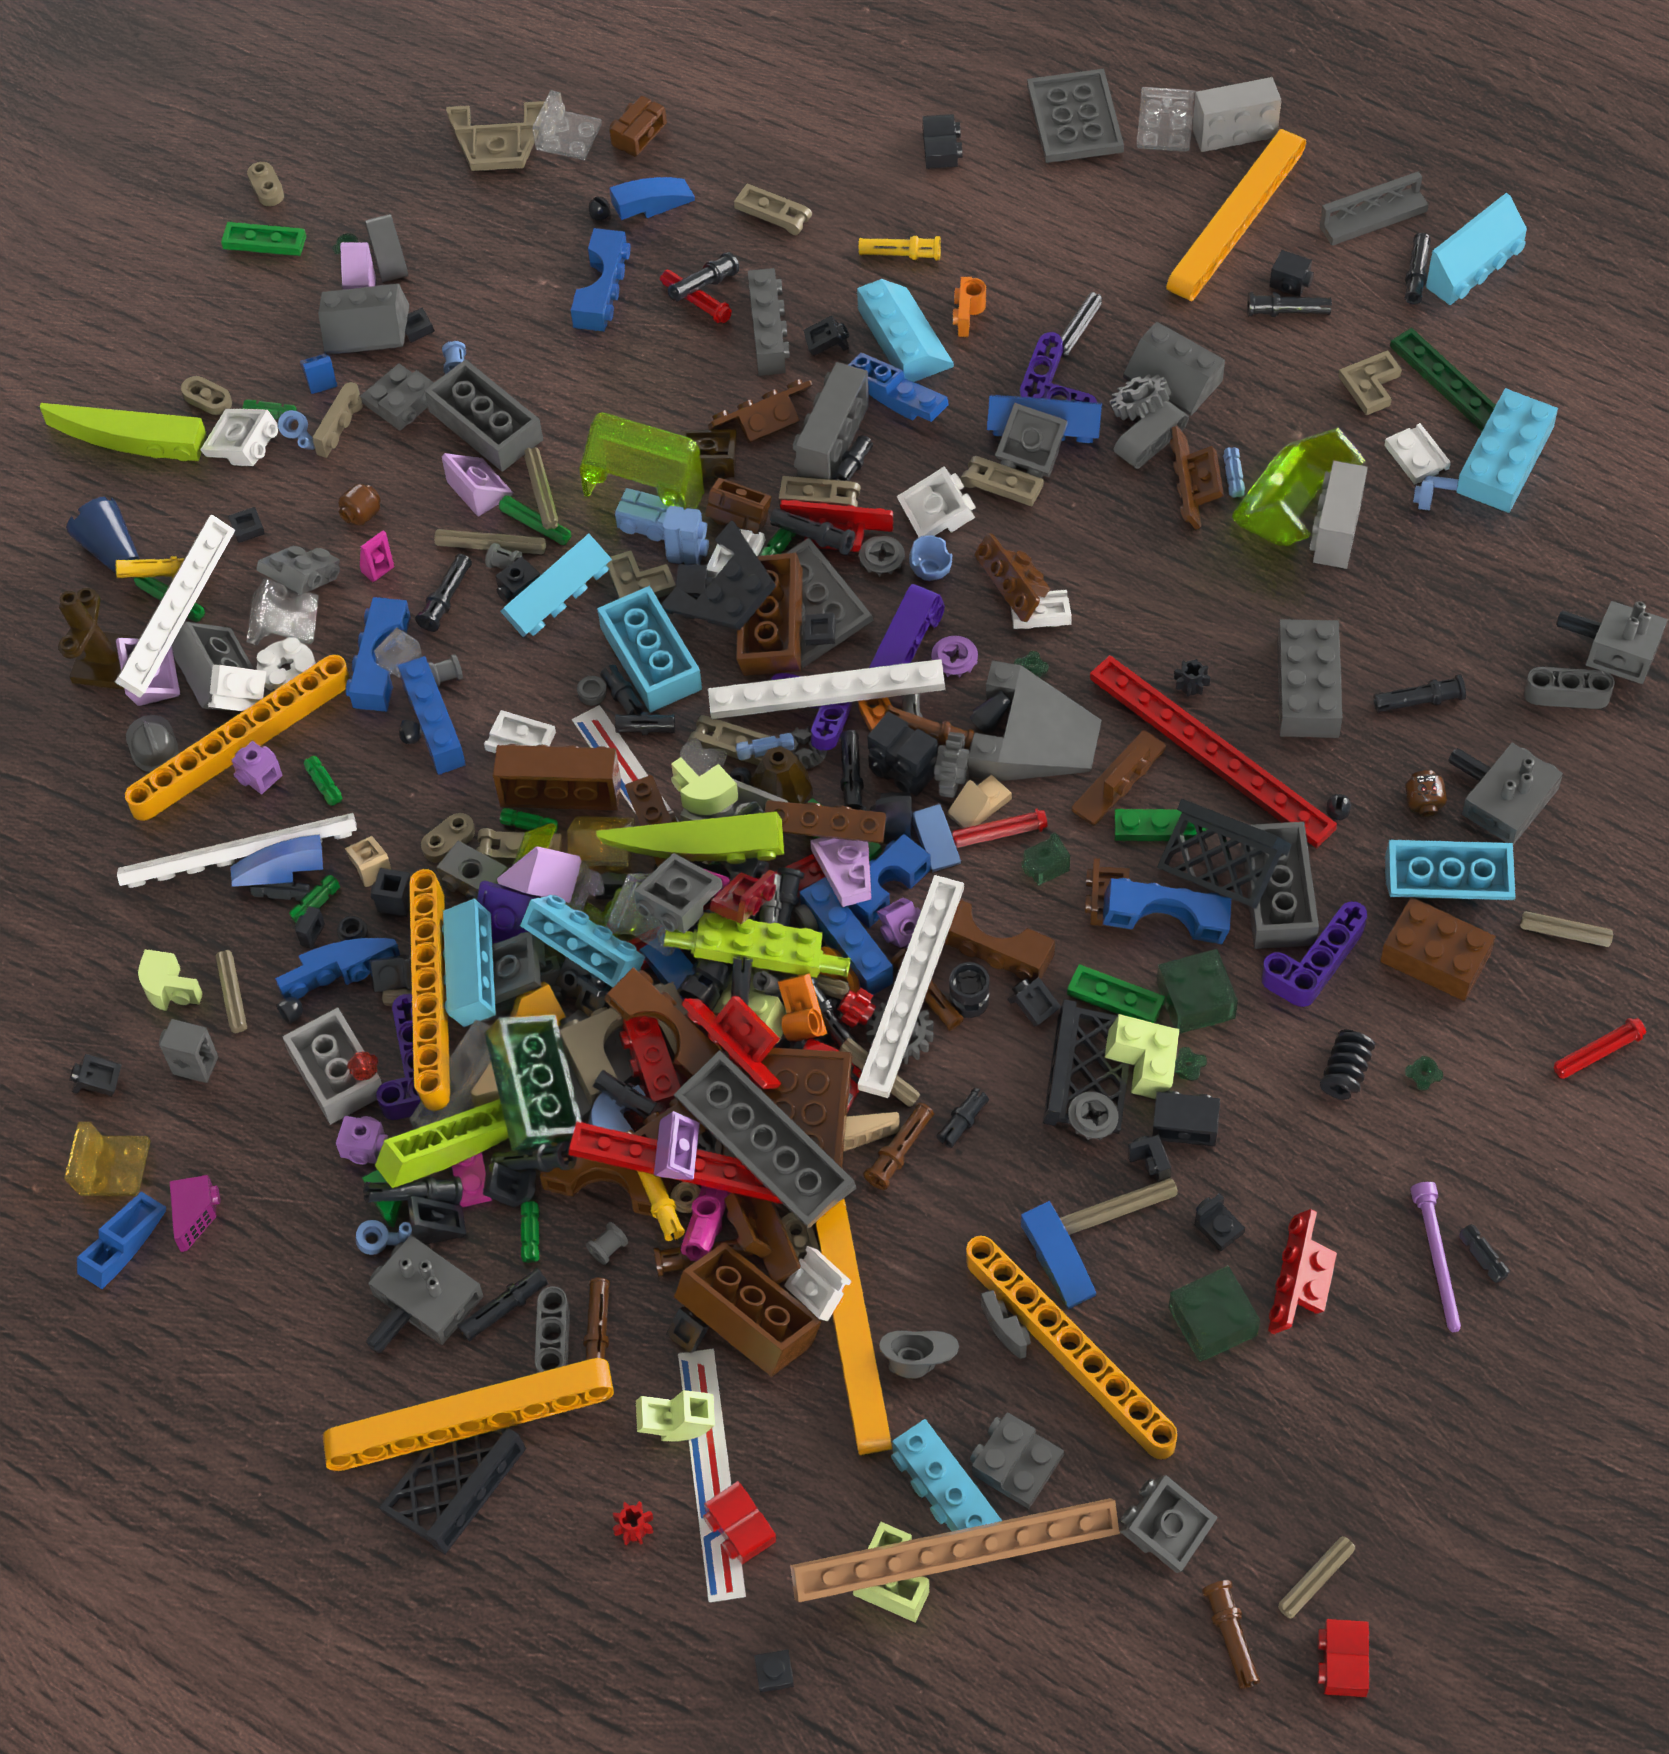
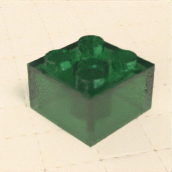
M1218 949L1158 964L1156 983L1161 995L1165 996L1166 1009L1173 1027L1179 1029V1034L1236 1018L1238 999Z
M1229 1265L1170 1292L1168 1308L1199 1362L1258 1335L1260 1318Z

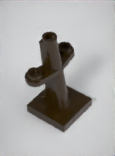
M82 588L77 594L73 591L62 593L59 609L71 629L61 638L58 650L65 658H76L69 676L71 682L125 690L124 687L115 682L121 672L116 640L118 638L139 639L140 637L108 633L100 629L97 620L101 599L95 590Z

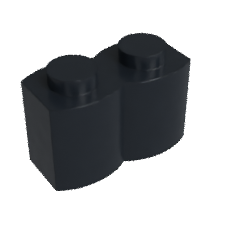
M954 114L922 116L926 169L958 167V158H963L962 142H957L956 138H961L960 122H955Z

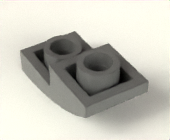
M994 1290L981 1293V1308L996 1336L1019 1359L1025 1358L1027 1345L1031 1344L1026 1326H1020L1017 1316L1008 1318L1003 1300L997 1301Z

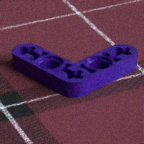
M1054 332L1044 333L1037 342L1022 381L1020 397H1029L1028 393L1032 392L1034 382L1038 383L1037 394L1029 398L1052 399L1054 396L1062 395L1068 401L1074 399L1075 401L1097 403L1096 398L1089 393L1051 383L1063 353V341ZM1050 343H1055V347L1051 348L1049 357H1047L1046 346H1049ZM1041 364L1049 367V371L1044 375H1038L1034 372L1035 367Z
M780 673L774 675L771 678V680L795 678L801 676ZM852 702L810 707L819 709L811 728V744L814 748L826 751L833 749L837 745L851 711ZM828 715H834L839 718L835 720L826 719L825 717ZM824 730L829 731L824 737Z

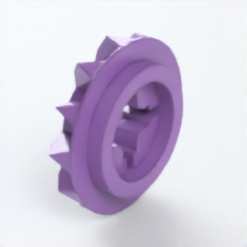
M948 636L939 640L934 645L931 657L932 660L942 659L943 672L947 677L951 674H957L961 677L965 672L971 673L974 665H977L978 651L969 639L961 636ZM957 650H959V659L951 663L950 657H953Z

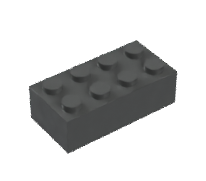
M466 359L424 390L429 412L502 472L525 455V450L528 447L532 449L543 441L540 419Z
M838 362L835 363L832 372H827L824 379V388L821 393L818 392L815 396L814 409L811 414L808 413L806 415L801 435L797 434L793 443V450L796 451L794 467L797 468L798 477L834 480L832 475L842 463V456L848 451L869 407L868 371Z
M1280 619L1277 637L1280 737L1339 738L1343 719L1339 620Z
M1304 822L1251 825L1274 834L1292 844L1287 856L1281 854L1257 908L1249 906L1254 949L1313 946L1317 940L1319 923ZM1241 843L1242 855H1244L1245 852ZM1262 853L1253 858L1256 870L1265 866L1269 854ZM1244 862V874L1247 875L1251 872L1248 862ZM1253 880L1246 883L1248 899H1250L1255 888Z

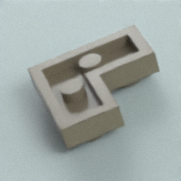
M1387 350L1340 369L1338 377L1365 415H1369L1391 405L1392 399L1381 384L1401 377L1402 369Z
M632 551L611 556L612 560L606 564L609 568L608 573L618 599L648 586L651 587L655 596L659 598L669 595L676 587L667 564L640 572Z

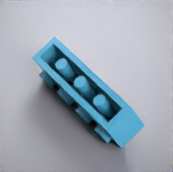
M587 534L500 612L522 637L527 633L534 636L545 626V623L542 621L549 614L556 617L567 607L564 603L567 598L572 595L576 599L588 588L585 583L592 576L598 580L609 570L606 564L612 559L590 534Z
M549 895L531 899L520 926L611 987H614L633 967L638 972L640 971L645 956L636 951V947L633 944L619 940L612 935L613 932L610 929L596 925L589 920L587 914L579 910H573L559 896Z
M475 899L443 911V958L446 974L444 975V984L446 986L445 1010L449 1017L454 1018L463 1027L496 1015L491 913Z
M926 1419L892 1441V1460L901 1472L906 1470L913 1479L910 1481L913 1489L919 1497L923 1498L926 1496L932 1504L930 1510L940 1524L945 1522L951 1531L1002 1521Z

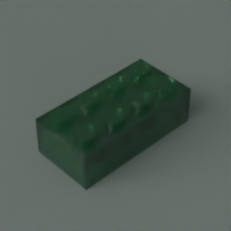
M556 1015L499 1018L484 1035L512 1151L535 1149L542 1143L551 1144L553 1142L558 1144L562 1141L571 1142L576 1122H582Z

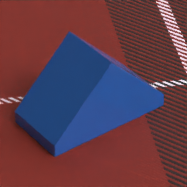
M326 353L300 361L311 394L338 386L330 356Z

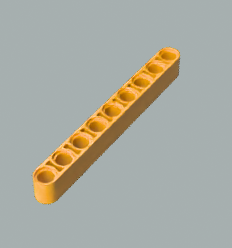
M1283 129L1278 131L1173 270L1167 282V291L1189 301H1193L1300 159L1306 146V139Z
M339 655L325 657L129 786L125 792V799L133 817L140 821L153 818L233 765L232 759L241 748H245L251 741H254L259 746L263 745L346 690L347 680L350 679L344 658Z
M422 869L415 872L409 882L414 1086L423 1105L428 1110L438 1111L447 1106L450 1101L448 1014L445 1010L446 986L444 984V975L446 974L443 958L444 935L442 933L445 903L444 893L435 873L429 869Z
M843 1198L817 1220L815 1225L821 1254L851 1280L850 1285L845 1284L842 1290L844 1295L833 1311L832 1316L858 1454L865 1455L892 1450V1444L846 1204Z
M986 1236L972 1238L966 1248V1262L971 1273L989 1291L994 1290L996 1298L1003 1300L1005 1307L1014 1316H1017L1018 1321L1026 1326L1027 1330L1149 1455L1156 1459H1167L1175 1451L1177 1429L1174 1424L990 1238ZM978 1252L986 1253L988 1257L985 1259H977L973 1255ZM1004 1274L1008 1275L1010 1280L1002 1282L998 1281L995 1277ZM1021 1297H1029L1033 1301L1029 1304H1021L1017 1300ZM1044 1319L1052 1320L1055 1323V1325L1051 1327L1042 1326L1039 1322ZM1073 1342L1078 1347L1074 1350H1067L1062 1344ZM1088 1365H1095L1100 1368V1371L1089 1373L1084 1368ZM1111 1388H1118L1123 1394L1115 1397L1108 1394L1107 1391ZM1139 1411L1144 1413L1146 1418L1136 1420L1130 1414ZM1165 1435L1170 1441L1160 1444L1153 1437Z
M601 1358L589 1359L330 1428L323 1434L326 1467L333 1471L347 1470L606 1401L614 1394L609 1363Z

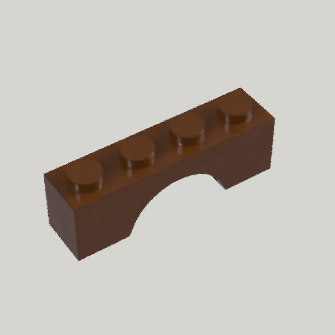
M961 899L944 945H950L959 949L961 953L968 957L975 956L987 961L990 966L996 969L1003 968L1014 973L1021 980L1027 978L1028 981L1038 977L1042 979L1055 955V940L1028 928L1020 934L1009 938H996L985 934L974 923L972 904Z
M633 967L607 993L604 1000L626 1021L636 1017L647 1016L663 1022L671 1030L676 1042V1054L672 1064L689 1080L718 1051H721L722 1046L716 1045L708 1036L706 1037L698 1029L700 1025L693 1022L687 1013L683 1015L675 1007L677 1003L668 993L664 991L660 993L652 985L654 981L645 971L640 970L638 972Z
M577 1157L575 1166L570 1170L554 1168L550 1172H541L540 1174L544 1190L574 1197L586 1185L594 1182L608 1181L615 1183L628 1192L635 1213L653 1217L651 1213L652 1205L636 1170ZM661 1177L670 1198L671 1192L675 1187V1181L671 1178Z

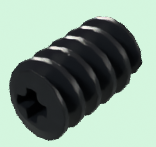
M1344 1029L1339 1031V1035L1336 1036L1335 1045L1332 1047L1331 1056L1324 1070V1077L1320 1082V1087L1326 1094L1340 1100H1347L1351 1098L1352 1093L1360 1092L1361 1085L1359 1083L1364 1081L1365 1075L1363 1072L1368 1069L1367 1062L1372 1057L1370 1051L1374 1050L1376 1045L1368 1036L1360 1032Z

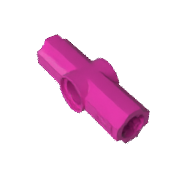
M702 1186L699 1196L693 1201L692 1217L681 1246L682 1254L686 1255L690 1261H698L711 1252L715 1238L722 1230V1217L726 1208L724 1198L730 1195L731 1192Z

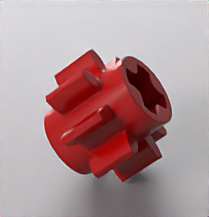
M863 988L857 990L856 993L848 990L837 1008L843 1013L840 1020L852 1028L858 1022L864 1026L876 1008L870 1001L873 995Z
M640 1501L636 1506H629L624 1502V1509L620 1513H613L614 1521L620 1523L613 1527L614 1535L623 1533L625 1545H628L630 1541H638L641 1545L643 1544L642 1538L646 1533L653 1534V1528L648 1524V1522L654 1519L651 1511L643 1513V1506ZM630 1520H635V1522H636L638 1525L635 1526V1527H632L631 1524L628 1523V1522H629Z

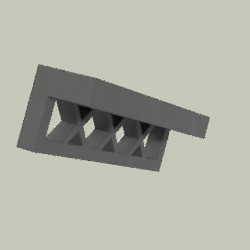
M1418 171L1322 205L1320 229L1333 246L1427 212L1429 204L1420 193L1421 174ZM1412 184L1411 188L1402 191L1406 186ZM1363 202L1359 207L1354 208L1358 203ZM1340 210L1336 215L1330 216V213Z

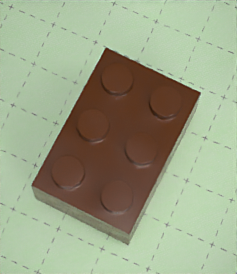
M1410 897L1384 943L1380 962L1466 1001L1491 955L1496 936Z

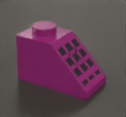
M208 1175L170 1181L174 1240L180 1252L187 1251L216 1218L215 1205L220 1204V1193L218 1186L212 1185Z

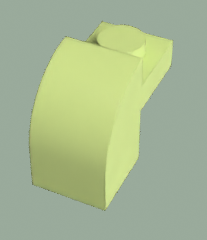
M681 757L671 764L673 777H671L672 783L680 792L682 806L687 811L697 815H712L721 812L739 800L737 783L719 764L700 777Z
M145 949L139 965L138 976L148 1000L155 1007L167 1011L170 1000L180 1005H187L189 1003L200 1004L203 993L197 979L178 977L180 966L173 953Z
M683 1390L672 1400L641 1396L636 1400L637 1432L661 1435V1441H684L702 1436L715 1426L713 1394Z

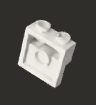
M225 409L200 450L206 457L227 458L232 465L254 466L258 459L264 457L265 446L268 441L277 435L278 423L268 410Z
M945 466L897 496L918 537L935 536L946 528L953 532L975 518L971 511L976 508L967 493L962 495L960 489L964 488L963 483L956 473L951 475Z

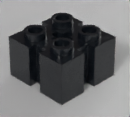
M888 711L867 736L870 753L868 755L869 769L880 778H893L894 784L898 789L903 792L910 791L911 794L917 797L935 776L934 771L937 759L934 756L937 754V740L918 728L914 731L908 727V722Z

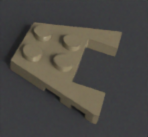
M547 101L524 102V122L471 126L470 106L446 107L448 119L471 171L524 168L547 116Z

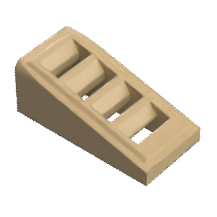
M899 1113L848 1116L846 1119L844 1151L898 1133L900 1130Z

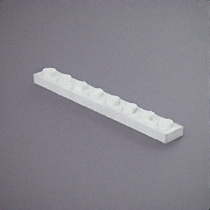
M210 515L118 675L115 681L117 684L139 698L145 693L235 532L233 528L213 515Z
M942 659L708 688L711 718L717 719L945 690Z
M354 813L120 867L117 872L119 885L128 884L129 888L144 885L146 883L145 880L156 877L158 881H163L175 877V873L186 870L188 874L205 870V866L217 864V867L233 864L235 862L234 859L247 857L262 848L298 837L320 834L321 842H323L322 838L334 836L335 839L346 838L352 835V831L357 830Z
M934 875L858 1082V1090L885 1098H888L962 896L964 890L963 882Z

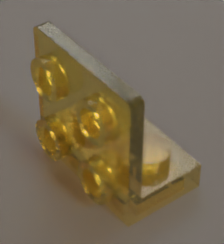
M78 1122L64 1179L79 1195L137 1196L151 1140L147 1136H102L91 1122Z

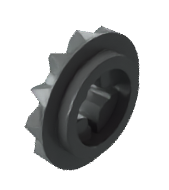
M875 536L863 543L859 551L861 566H864L868 573L873 571L880 577L882 573L888 572L892 574L896 568L900 569L903 560H905V552L898 540L889 536ZM882 550H884L886 557L884 561L880 562L878 557Z
M809 726L806 729L796 727L791 732L794 740V749L790 751L806 769L817 766L826 757L827 750H818L812 746L811 728ZM807 742L809 743L808 750L806 748L799 750L798 743L803 745Z
M1098 1092L1079 1094L1072 1100L1067 1111L1069 1115L1068 1124H1072L1075 1128V1133L1086 1136L1087 1140L1091 1138L1102 1140L1105 1136L1112 1134L1118 1123V1111L1115 1104L1107 1096ZM1089 1110L1092 1111L1093 1115L1100 1116L1096 1124L1091 1119L1085 1118Z

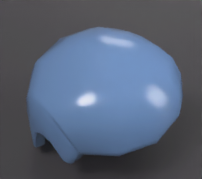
M933 535L921 536L913 542L909 554V564L913 572L923 580H939L950 572L953 555L948 553L946 542L943 539Z

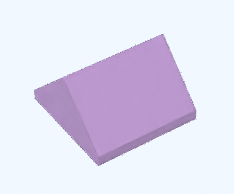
M446 453L442 456L447 483L478 517L499 505L500 500L504 496H512L513 492L483 458Z
M118 638L116 640L121 670L139 639ZM170 646L148 688L140 698L125 689V694L137 706L180 695L172 646Z
M536 846L499 876L497 881L500 885L541 897L556 895L564 899L565 902L570 903L582 861L580 856Z

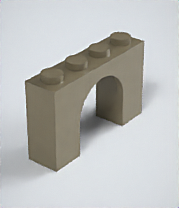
M673 982L666 985L664 983L654 985L660 993L664 991L676 1001L677 1005L675 1007L683 1015L688 1013L682 1006L683 1001ZM600 1008L594 1011L591 1017L582 1021L578 1019L569 1021L559 1030V1043L590 1105L594 1104L598 1096L603 1093L592 1087L602 1070L618 1079L604 1051V1044L607 1038L615 1030L623 1027V1018L613 1008ZM657 1019L673 1063L676 1054L675 1038L671 1030Z

